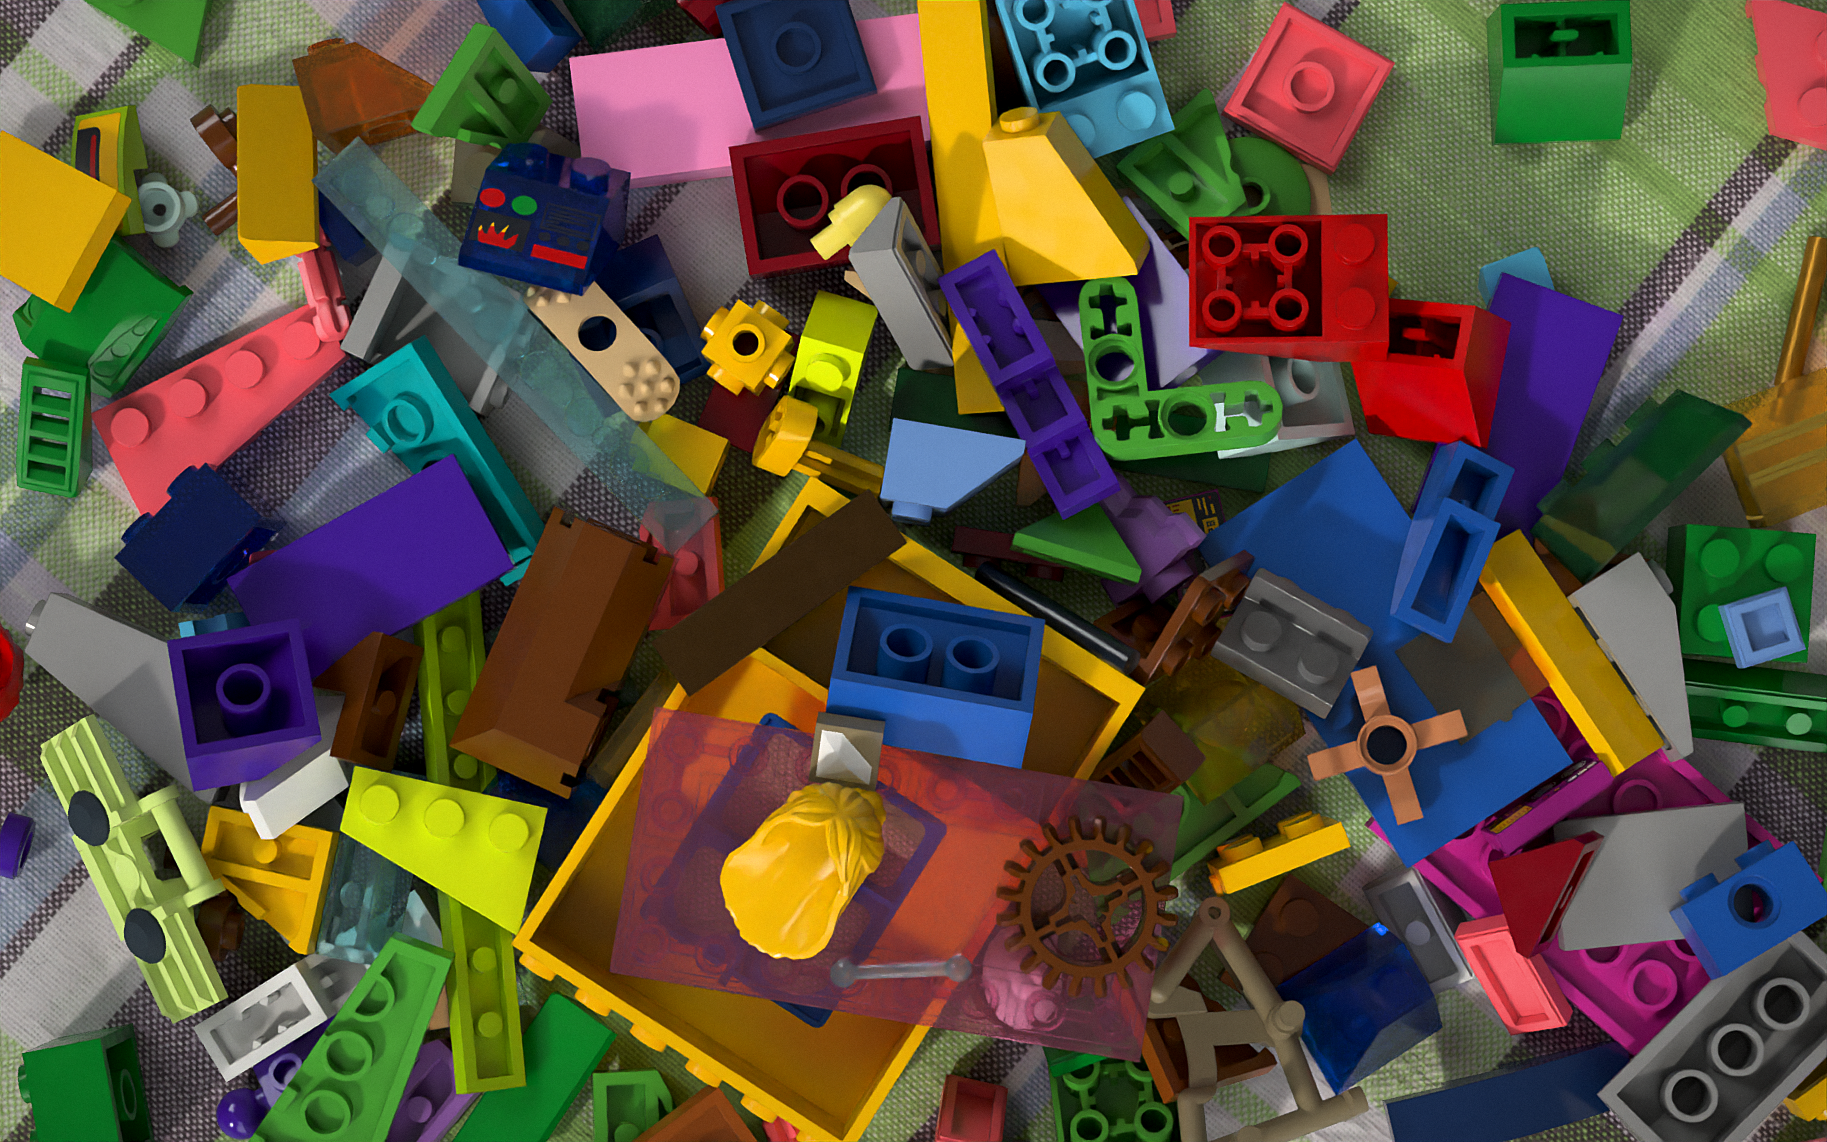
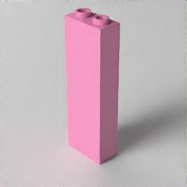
M918 13L855 21L876 84L877 94L758 132L754 131L725 38L569 58L586 187L591 194L730 177L733 176L728 148L730 146L919 115L921 116L926 151H932Z

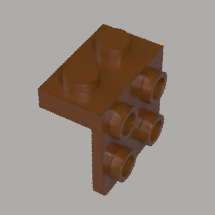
M1242 550L1201 573L1191 583L1176 609L1164 600L1152 605L1145 594H1142L1094 620L1093 624L1140 652V661L1135 670L1128 674V676L1143 687L1165 674L1174 677L1191 658L1194 657L1200 661L1214 647L1222 633V630L1216 624L1225 609L1231 611L1245 596L1252 581L1247 576V573L1253 565L1255 557L1246 550Z

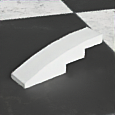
M422 885L366 921L321 947L314 954H310L193 1027L225 1081H230L336 1015L394 931L443 948L439 909L425 886Z

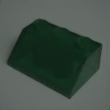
M1676 389L1660 405L1650 397L1623 423L1631 431L1627 437L1617 446L1609 438H1606L1581 462L1580 466L1587 474L1573 488L1563 479L1536 505L1544 515L1529 532L1584 586L1720 457L1753 423L1741 413Z

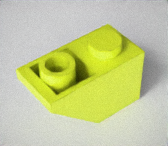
M819 289L801 335L788 396L817 407L818 417L811 438L840 448L868 356L879 311L874 305Z

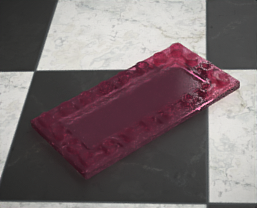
M657 706L654 708L609 972L1140 1062L1155 970L1151 974H1146L1135 961L1130 963L1125 969L1132 978L1133 987L1128 990H1124L1121 987L1115 973L1104 976L1108 991L1107 996L1103 998L1096 997L1092 987V978H1083L1082 991L1078 998L1069 997L1067 993L1069 975L1061 973L1057 984L1052 990L1045 989L1041 984V980L1048 965L1042 962L1033 972L1024 974L1020 970L1019 964L1031 951L1029 946L1026 945L1014 952H1007L1004 946V941L1009 936L1019 932L1020 928L1018 924L1008 927L997 925L996 914L1006 910H1016V902L997 898L996 888L1000 885L1018 888L1020 879L1008 874L1003 866L1008 859L1018 862L1025 868L1032 859L1019 846V842L1023 838L1030 839L1038 850L1041 851L1049 845L1042 834L1041 825L1050 822L1056 829L1059 839L1068 837L1069 832L1066 820L1067 816L1071 814L1079 816L1082 834H1091L1092 821L1096 814L1106 816L1107 829L1105 837L1111 839L1122 822L1130 824L1133 830L1126 844V847L1130 850L1140 840L1146 837L1151 839L1155 847L1143 860V863L1148 866L1158 860L1165 859L1168 861L1171 867L1170 871L1164 876L1155 879L1154 883L1156 887L1169 885L1184 796L882 745L875 792H878L883 798V807L886 811V820L882 824V837L884 838L885 847L883 859L875 872L867 875L838 919L834 933L823 950L813 957L793 960L788 957L776 959L767 952H761L756 947L749 945L740 936V930L734 924L730 911L725 907V899L720 885V875L728 855L752 837L765 819L775 810L787 803V798L792 791L802 790L805 786L812 784H823L808 781L815 733ZM1097 850L1071 852L1083 875L1091 881L1102 882L1113 877L1119 878L1132 871L1124 861L1106 852ZM1051 863L1043 871L1034 887L1031 897L1032 922L1045 916L1046 911L1055 907L1063 896V883L1054 863ZM1072 874L1070 880L1076 890L1072 899H1074L1077 905L1069 904V915L1071 918L1076 915H1082L1088 923L1091 922L1098 935L1102 936L1103 930L1097 920L1102 913L1097 907L1105 906V896L1101 894L1092 897L1085 888L1082 889L1075 875ZM1141 890L1128 896L1129 900L1116 907L1111 916V928L1120 948L1131 938L1139 923L1142 910ZM1166 901L1159 902V910H1165ZM1156 924L1154 933L1161 935L1162 925ZM1071 930L1060 935L1054 934L1042 940L1050 949L1067 958L1075 960L1102 958L1092 938L1082 931ZM1148 944L1142 953L1150 958L1156 967L1158 950Z

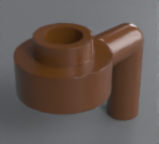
M209 104L190 118V122L214 155L237 179V115L229 106L219 113L212 104ZM237 190L201 216L216 236H219L238 221Z
M167 845L163 867L164 869L180 871ZM228 889L202 902L196 923L212 960L219 962L225 960L229 950H239L246 924L245 913L237 912L236 896Z

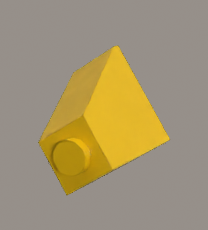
M1020 107L1001 114L982 141L1011 280L1014 286L1138 275L1150 250L1148 236L1061 112L1038 113V110L1034 107Z

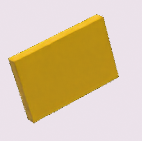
M2 130L0 133V275L50 304L70 313L132 199Z

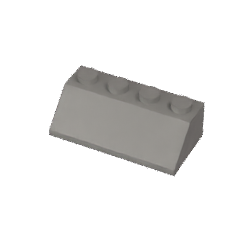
M1799 931L1729 974L1710 980L1597 1093L1598 1097L1639 1142H1742L1827 1057V955L1805 933Z

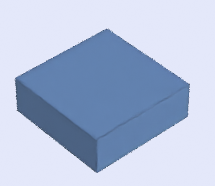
M1778 587L1718 606L1737 668L1750 667L1806 649L1786 587Z

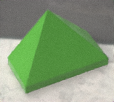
M1098 502L1065 520L1062 519L1059 512H1056L1017 531L1013 536L1009 549L1130 587H1134L1139 582L1142 569Z

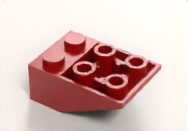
M1388 214L1189 217V347L1316 362L1386 361L1389 346Z

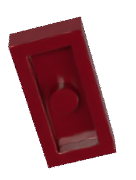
M955 525L951 553L964 555L962 567L978 569L986 561H990L998 567H1001V561L1027 565L1026 577L1063 582L1064 571H1078L1009 550L1015 534Z

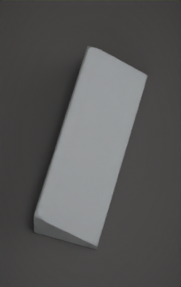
M901 197L891 198L854 242L849 251L848 258L909 366L914 370L954 367L948 304L937 281L939 277L943 276V273L905 201Z

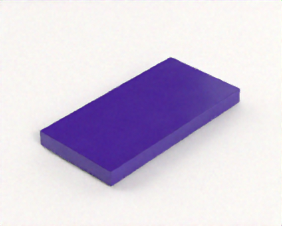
M1501 272L1486 311L1512 323L1487 449H1476L1515 469L1494 521L1501 524L1494 542L1520 529L1532 546L1534 535L1540 536L1624 316ZM1435 443L1410 512L1415 513L1439 448L1447 444Z
M451 454L227 578V581L251 626L300 617L311 682H313L371 632H381L394 637L518 567L458 456Z

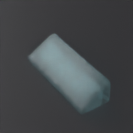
M354 764L353 770H352V775H351V780H352V776H353V772H354V767H355V766H359V765ZM392 770L390 773L427 781V776L398 770ZM340 831L315 954L371 965L394 931L402 933L413 874Z

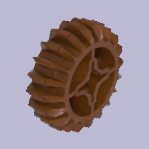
M1071 814L1067 816L1066 820L1069 832L1068 837L1059 839L1054 826L1050 822H1046L1041 825V831L1049 843L1048 846L1039 851L1028 838H1023L1019 842L1022 851L1032 859L1026 868L1016 861L1006 860L1003 866L1004 870L1011 876L1019 878L1020 882L1018 888L1008 885L997 886L996 896L1004 901L1016 902V910H1006L997 913L996 922L998 926L1004 927L1019 925L1020 931L1009 936L1004 941V946L1007 952L1018 951L1026 945L1029 946L1031 951L1019 964L1020 970L1024 974L1033 972L1042 962L1048 965L1041 980V984L1045 989L1052 990L1057 984L1061 973L1069 975L1067 981L1069 997L1078 998L1082 991L1083 978H1092V987L1096 997L1103 998L1107 996L1108 991L1104 976L1115 973L1121 987L1124 990H1128L1133 987L1132 978L1125 969L1130 963L1135 961L1146 974H1151L1155 970L1153 962L1142 952L1148 944L1162 952L1169 950L1171 943L1162 935L1154 933L1156 924L1169 927L1178 924V915L1168 910H1159V902L1171 901L1177 898L1179 893L1174 885L1155 886L1154 880L1170 871L1171 867L1168 861L1162 859L1148 866L1143 863V860L1155 847L1151 839L1146 837L1140 840L1130 850L1126 847L1133 830L1130 824L1122 822L1111 839L1105 837L1107 829L1106 816L1096 814L1092 821L1091 834H1082L1079 816ZM1080 850L1106 852L1124 861L1132 871L1119 878L1113 877L1102 882L1091 881L1083 875L1071 852ZM1051 863H1054L1063 883V896L1055 907L1046 911L1045 916L1032 922L1031 897L1034 887L1043 871ZM1072 874L1075 875L1082 889L1085 888L1092 897L1101 894L1105 896V906L1097 907L1102 913L1097 918L1103 930L1102 936L1098 935L1091 922L1088 923L1082 915H1076L1072 918L1069 915V904L1077 905L1074 899H1072V896L1076 893L1070 880ZM1141 890L1142 910L1139 923L1131 938L1120 948L1111 928V916L1116 907L1129 900L1128 896ZM1071 930L1082 931L1092 938L1102 958L1094 960L1067 958L1050 949L1042 940L1054 934L1060 935Z

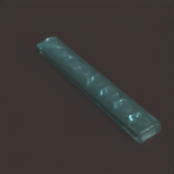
M359 136L311 180L671 555L674 556L720 512Z

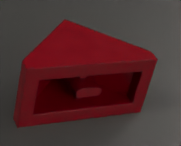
M1592 830L1521 850L1513 855H1505L1488 863L1518 954L1529 959L1550 947L1605 836Z

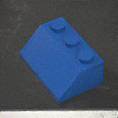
M849 585L825 713L886 722L882 745L1021 769L1034 710L1045 619Z

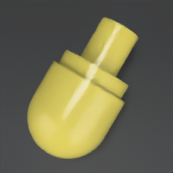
M863 185L856 188L834 205L835 209L828 213L832 223L811 238V243L825 261L847 244L852 247L854 242L893 197L887 190L877 185Z

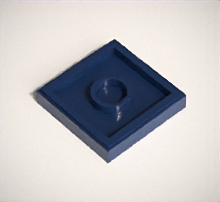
M733 0L715 6L755 132L877 94L876 84L848 0Z

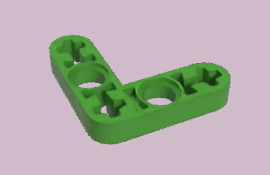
M1121 276L1090 279L1085 283L1079 294V316L1092 434L1104 456L1113 460L1130 461L1241 449L1267 444L1276 437L1281 428L1283 404L1278 392L1272 386L1262 381L1248 380L1148 391L1138 302L1134 287L1127 279ZM1113 295L1115 304L1120 305L1116 308L1117 334L1105 335L1103 313L1101 309L1096 308L1100 306L1101 296ZM1112 352L1122 353L1130 358L1134 368L1131 374L1124 380L1117 382L1108 381L1102 378L1096 370L1099 360L1104 355ZM1257 401L1260 411H1270L1262 415L1261 425L1256 427L1249 426L1245 416L1226 417V431L1216 432L1217 411L1214 405L1216 403H1224V416L1243 413L1245 402ZM1193 406L1205 415L1206 424L1197 434L1191 436L1180 435L1174 432L1169 425L1168 419L1171 413L1179 407ZM1158 410V431L1161 438L1151 439V425L1132 428L1130 430V439L1125 441L1117 440L1114 431L1103 429L1113 427L1114 417L1119 415L1127 416L1129 425L1149 424V411Z

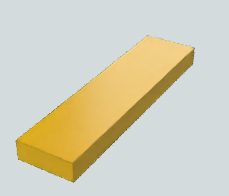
M1518 529L1494 542L1478 580L1599 760L1603 761L1612 776H1617L1666 745L1521 530Z

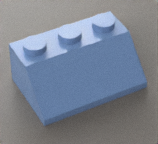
M894 418L880 495L881 505L883 508L892 509V521L930 527L932 516L945 518L1017 467L1024 454L1026 440Z

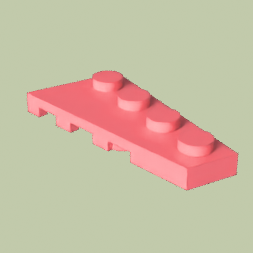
M308 304L91 413L92 419L147 528L157 526L179 502L190 493H195L214 476L213 473L238 451L246 449L262 435L261 431L283 412L291 410L350 358L346 351L340 349L342 340L323 342L318 338L312 319L313 316L318 314L317 311H311Z

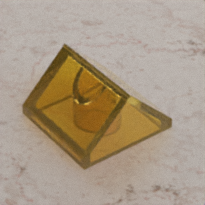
M1213 648L1200 661L1194 657L1191 658L1176 676L1171 677L1167 674L1144 690L1132 709L1142 725L1163 709L1207 757L1191 777L1185 781L1204 807L1306 734L1296 703L1210 655Z

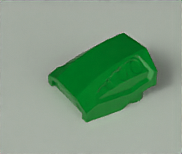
M114 232L70 313L32 293L28 300L13 313L12 317L22 344L34 355L43 360L89 368L91 372V392L111 398L124 390L140 366L165 339L194 292L185 284L180 287L177 286Z

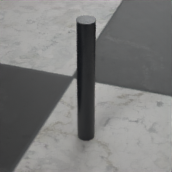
M990 561L982 563L977 569L974 577L976 581L1034 618L1045 619V625L1113 668L1128 675L1137 667L1140 661V652Z

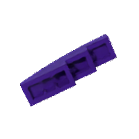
M995 249L939 277L937 281L1019 439L1026 440L1025 450L1062 519L1065 520L1120 491L1121 488L1116 476L1095 441L1086 418L1061 375L1050 349Z

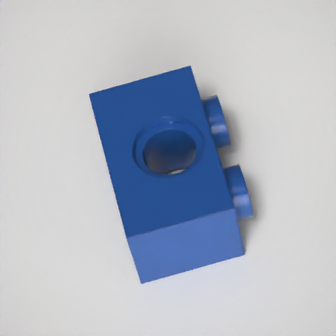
M1769 839L1734 859L1741 870L1719 882L1713 872L1679 891L1685 903L1670 911L1669 914L1711 980L1729 974L1827 915V892L1794 841L1774 849ZM1739 888L1751 889L1761 898L1763 912L1756 923L1742 919L1734 908V896Z

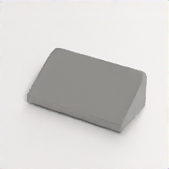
M1402 864L1362 887L1365 896L1388 938L1392 941L1394 949L1422 1000L1476 978L1474 971L1454 939L1459 924L1467 922L1464 913L1457 904L1413 866L1406 869Z

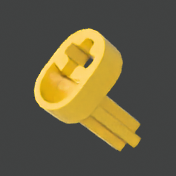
M784 395L769 414L759 432L752 454V465L785 477L793 469L808 476L812 475L818 480L857 495L870 489L877 499L883 483L884 466L812 439L818 417L817 407Z

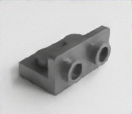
M1259 568L1245 596L1216 641L1210 655L1325 719L1374 632L1370 627L1359 622L1349 612L1330 606L1303 591L1297 584L1285 577L1276 576L1266 569Z

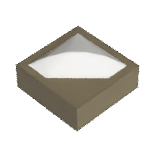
M818 712L808 781L823 784L831 782L843 787L875 791L886 722Z

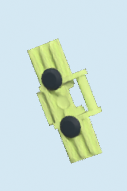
M92 714L84 717L40 745L42 748L40 759L68 816L70 827L75 834L72 836L74 844L81 855L120 940H125L127 947L133 953L161 1014L170 1018L174 1024L228 998V994L208 949L195 924L193 906L218 895L226 889L220 878L213 879L176 802V799L181 796L176 784L140 799L130 788L95 715ZM159 830H161L181 871V877L163 881L161 879L157 880L141 844Z

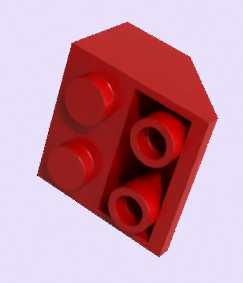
M1389 298V346L1386 361L1351 362L1368 432L1375 436L1441 444L1462 441L1474 448L1487 449L1512 322L1474 305Z

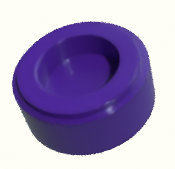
M13 812L7 815L0 831L1 877L14 880L20 876L29 855L35 833L36 823L33 818Z

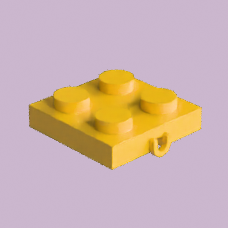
M1307 810L1275 823L1279 833L1260 840L1259 837H1253L1252 833L1222 843L1217 847L1219 857L1206 862L1211 874L1209 880L1216 896L1220 898L1224 896L1223 891L1226 894H1231L1351 847L1344 826H1342L1340 821L1321 816L1320 813L1313 814L1312 810Z

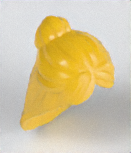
M826 782L822 785L812 784L805 786L802 790L792 791L787 798V803L775 810L765 819L752 837L728 855L720 875V885L725 899V907L730 911L734 924L740 930V936L749 945L756 947L761 952H767L773 958L788 957L793 960L813 957L826 947L834 933L838 919L867 875L875 872L883 859L885 847L884 838L882 837V824L886 820V811L883 807V798L878 792L843 787L831 782Z

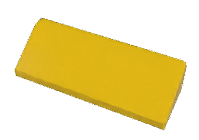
M247 84L237 87L238 239L261 265L320 247L316 91L312 87Z

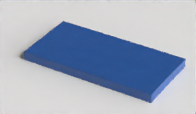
M1355 438L1206 534L1207 536L1196 549L1209 569L1242 550H1246L1255 557V561L1247 573V576L1253 579L1259 568L1266 569L1276 576L1285 577L1293 581L1300 589L1330 606L1349 612L1359 622L1370 627L1374 633L1352 672L1376 665L1391 715L1403 719L1410 725L1460 709L1468 735L1416 751L1415 757L1408 767L1424 818L1397 825L1381 775L1371 772L1366 767L1344 773L1407 869L1572 764L1573 761L1468 605L1451 643H1445L1390 615L1396 578L1412 520L1357 438ZM1351 675L1325 719L1301 707L1327 749L1356 741L1361 728L1366 723ZM1383 727L1375 730L1370 735L1367 742V750L1371 758L1376 762L1390 765L1402 759L1406 752V741L1398 730L1391 727Z

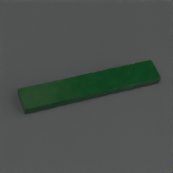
M898 368L888 432L892 430L893 419L897 418L1019 439L1005 411L959 415L955 377ZM1074 397L1092 433L1089 399ZM1156 410L1149 411V424L1129 425L1127 416L1119 415L1114 417L1113 427L1103 429L1114 431L1117 440L1125 441L1130 439V430L1132 428L1151 425V439L1161 438L1158 431V411ZM1171 413L1168 422L1174 432L1184 436H1191L1204 428L1206 419ZM1217 451L1130 461L1113 460L1106 456L1105 458L1111 469L1263 494L1265 493L1271 452L1248 457L1219 459Z

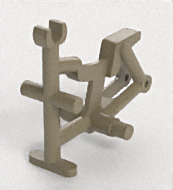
M1209 897L1199 905L1192 915L1191 923L1160 966L1155 968L1151 974L1143 972L1135 961L1126 966L1144 1014L1151 1019L1176 1017L1183 1036L1188 1059L1189 1084L1188 1088L1183 1089L1179 1093L1177 1099L1181 1142H1208L1204 1104L1213 1098L1217 1090V1064L1214 1046L1259 1043L1264 1047H1274L1298 1109L1253 1126H1244L1237 1132L1209 1142H1288L1337 1123L1352 1120L1369 1110L1366 1096L1360 1086L1322 1100L1298 1039L1303 1030L1305 1010L1296 1001L1282 1000L1230 919V908L1224 899ZM1208 943L1249 1005L1250 1010L1207 1012L1200 992L1189 990L1179 985Z

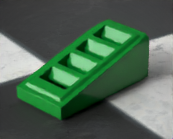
M27 356L22 364L16 452L17 486L23 489L69 498L77 497L93 471L90 369ZM42 388L71 393V399L42 394ZM43 413L66 417L69 420L43 416ZM44 438H45V439H50V440H56V441L66 442V443H68V444H67V445H64V444H59V443L44 441Z

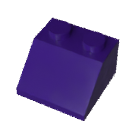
M300 617L167 640L185 758L194 792L260 780L322 740Z

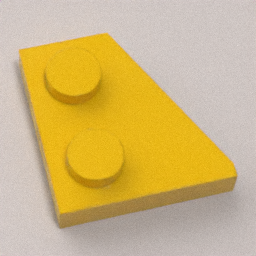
M211 805L200 852L213 879L220 878L224 887L237 897L238 903L257 920H265L290 941L288 946L295 952L304 955L314 954L340 832L297 822L275 839H261L249 813L222 805Z

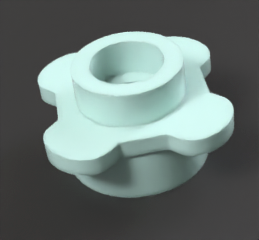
M149 173L143 177L141 186L137 189L145 231L152 235L153 241L157 246L169 248L178 243L180 238L179 229L185 220L196 215L199 208L198 200L189 191L179 192L169 186L168 180L163 174ZM164 205L166 208L165 214L157 216L155 214L156 206Z

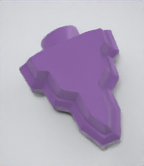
M1112 469L1121 490L1098 503L1135 558L1142 572L1139 582L1134 587L1101 578L1100 583L1115 608L1122 606L1143 593L1150 603L1155 605L1173 594L1195 575L1185 560L1191 556L1207 535L1186 512L1173 514L1157 496L1138 495L1124 476Z

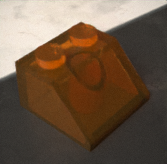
M343 38L328 39L312 44L307 48V56L292 60L312 133L336 156L421 133L415 130L411 123L435 87L427 81L356 42L346 44Z

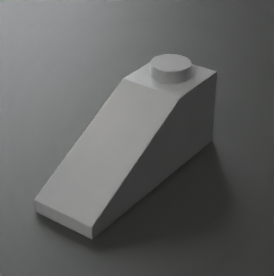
M1638 551L1572 593L1567 599L1666 744L1661 749L1669 761L1674 762L1693 753L1694 748L1676 607L1668 596L1673 592V586L1660 565L1653 559L1645 562Z

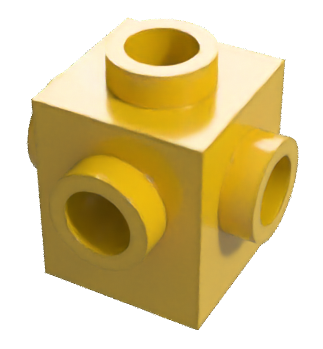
M739 299L730 311L721 306L708 321L700 335V338L707 342L701 353L712 364L706 374L737 396L743 387L759 396L766 385L775 389L796 360V357L789 353L795 345L792 336L784 331L790 321L761 300H758L753 308ZM742 333H752L758 338V348L751 355H740L734 349V342Z

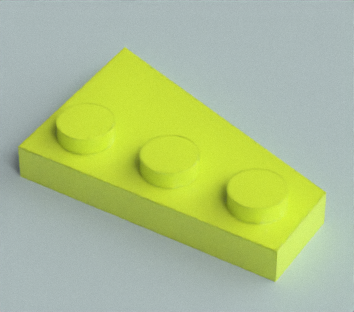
M355 766L340 831L514 935H517L521 928L548 808Z

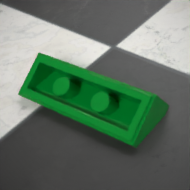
M1682 658L1693 738L1827 753V675L1756 666L1737 668L1736 664Z
M554 991L550 994L522 1036L526 1086L486 1091L452 1142H547L618 1034L580 1001L559 991Z

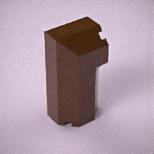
M554 506L449 746L569 799L576 794L582 783L570 776L576 777L580 766L589 768L617 709L620 699L609 695L608 692L609 690L616 692L624 688L627 676L679 559L671 554H661L658 562H656L654 557L658 551L657 547L588 517L587 521L575 517L573 523L570 524L575 512L562 506Z

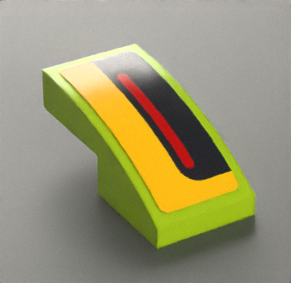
M136 105L76 116L72 137L71 167L132 199L115 231L117 235L122 238L146 233L134 171L148 168Z

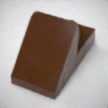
M373 631L313 681L312 687L338 696H345L329 756L372 770L392 772L424 652L423 647L385 633Z

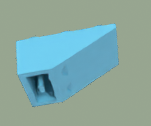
M995 0L1023 106L1034 107L1038 110V113L1060 111L1093 159L1175 129L1134 0Z

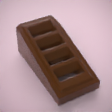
M1162 709L1099 761L1088 780L1128 822L1187 781L1207 757Z

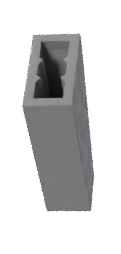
M50 592L47 601L40 600L33 608L26 623L25 634L31 637L24 652L198 798L209 803L225 801L231 785L193 791L185 758L167 640L172 639L67 593Z

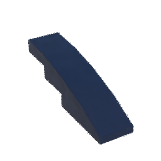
M1611 1039L1501 1064L1498 1070L1441 1082L1442 1087L1382 1100L1392 1142H1506L1610 1111L1606 1104L1598 1097L1597 1093L1630 1061L1628 1051L1617 1041Z

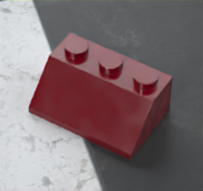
M920 115L728 147L748 272L754 281L852 265L848 258L851 249L849 244L825 261L810 239L832 223L828 213L835 209L834 205L856 188L863 185H877L887 190L893 198L901 197L905 201L931 252L942 250Z

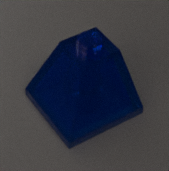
M1377 922L1275 988L1283 1001L1293 1000L1303 1006L1305 1018L1300 1039L1335 1096L1343 1093L1443 1028L1435 995L1406 945L1380 922Z

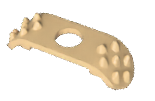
M556 263L547 271H540L538 273V278L529 286L522 299L529 309L548 327L631 419L647 422L655 420L666 413L675 403L679 394L680 379L673 367L583 269ZM595 316L609 318L614 322L617 329V335L613 344L602 351L586 349L579 339V332L583 323Z

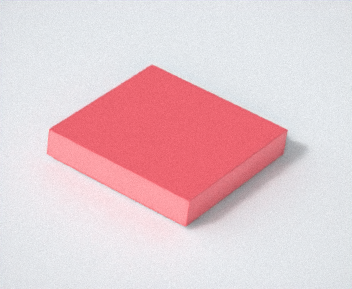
M1284 1L1221 115L1263 139L1283 147L1290 154L1332 176L1395 62Z

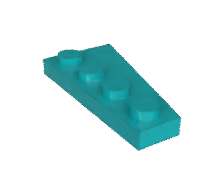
M426 335L407 344L329 394L343 411L352 407L370 427L365 435L383 454L392 450L414 475L451 454L457 455L518 567L499 579L505 586H508L524 576L545 529V525Z

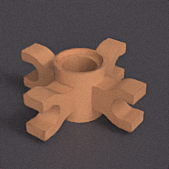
M1376 665L1350 673L1366 723L1361 728L1356 741L1306 755L1314 781L1366 767L1371 772L1383 777L1397 825L1424 818L1408 767L1412 763L1416 751L1468 735L1460 709L1409 725L1403 719L1391 715ZM1383 727H1391L1398 730L1406 741L1404 756L1398 762L1390 765L1376 762L1371 758L1367 750V742L1370 735L1375 730Z

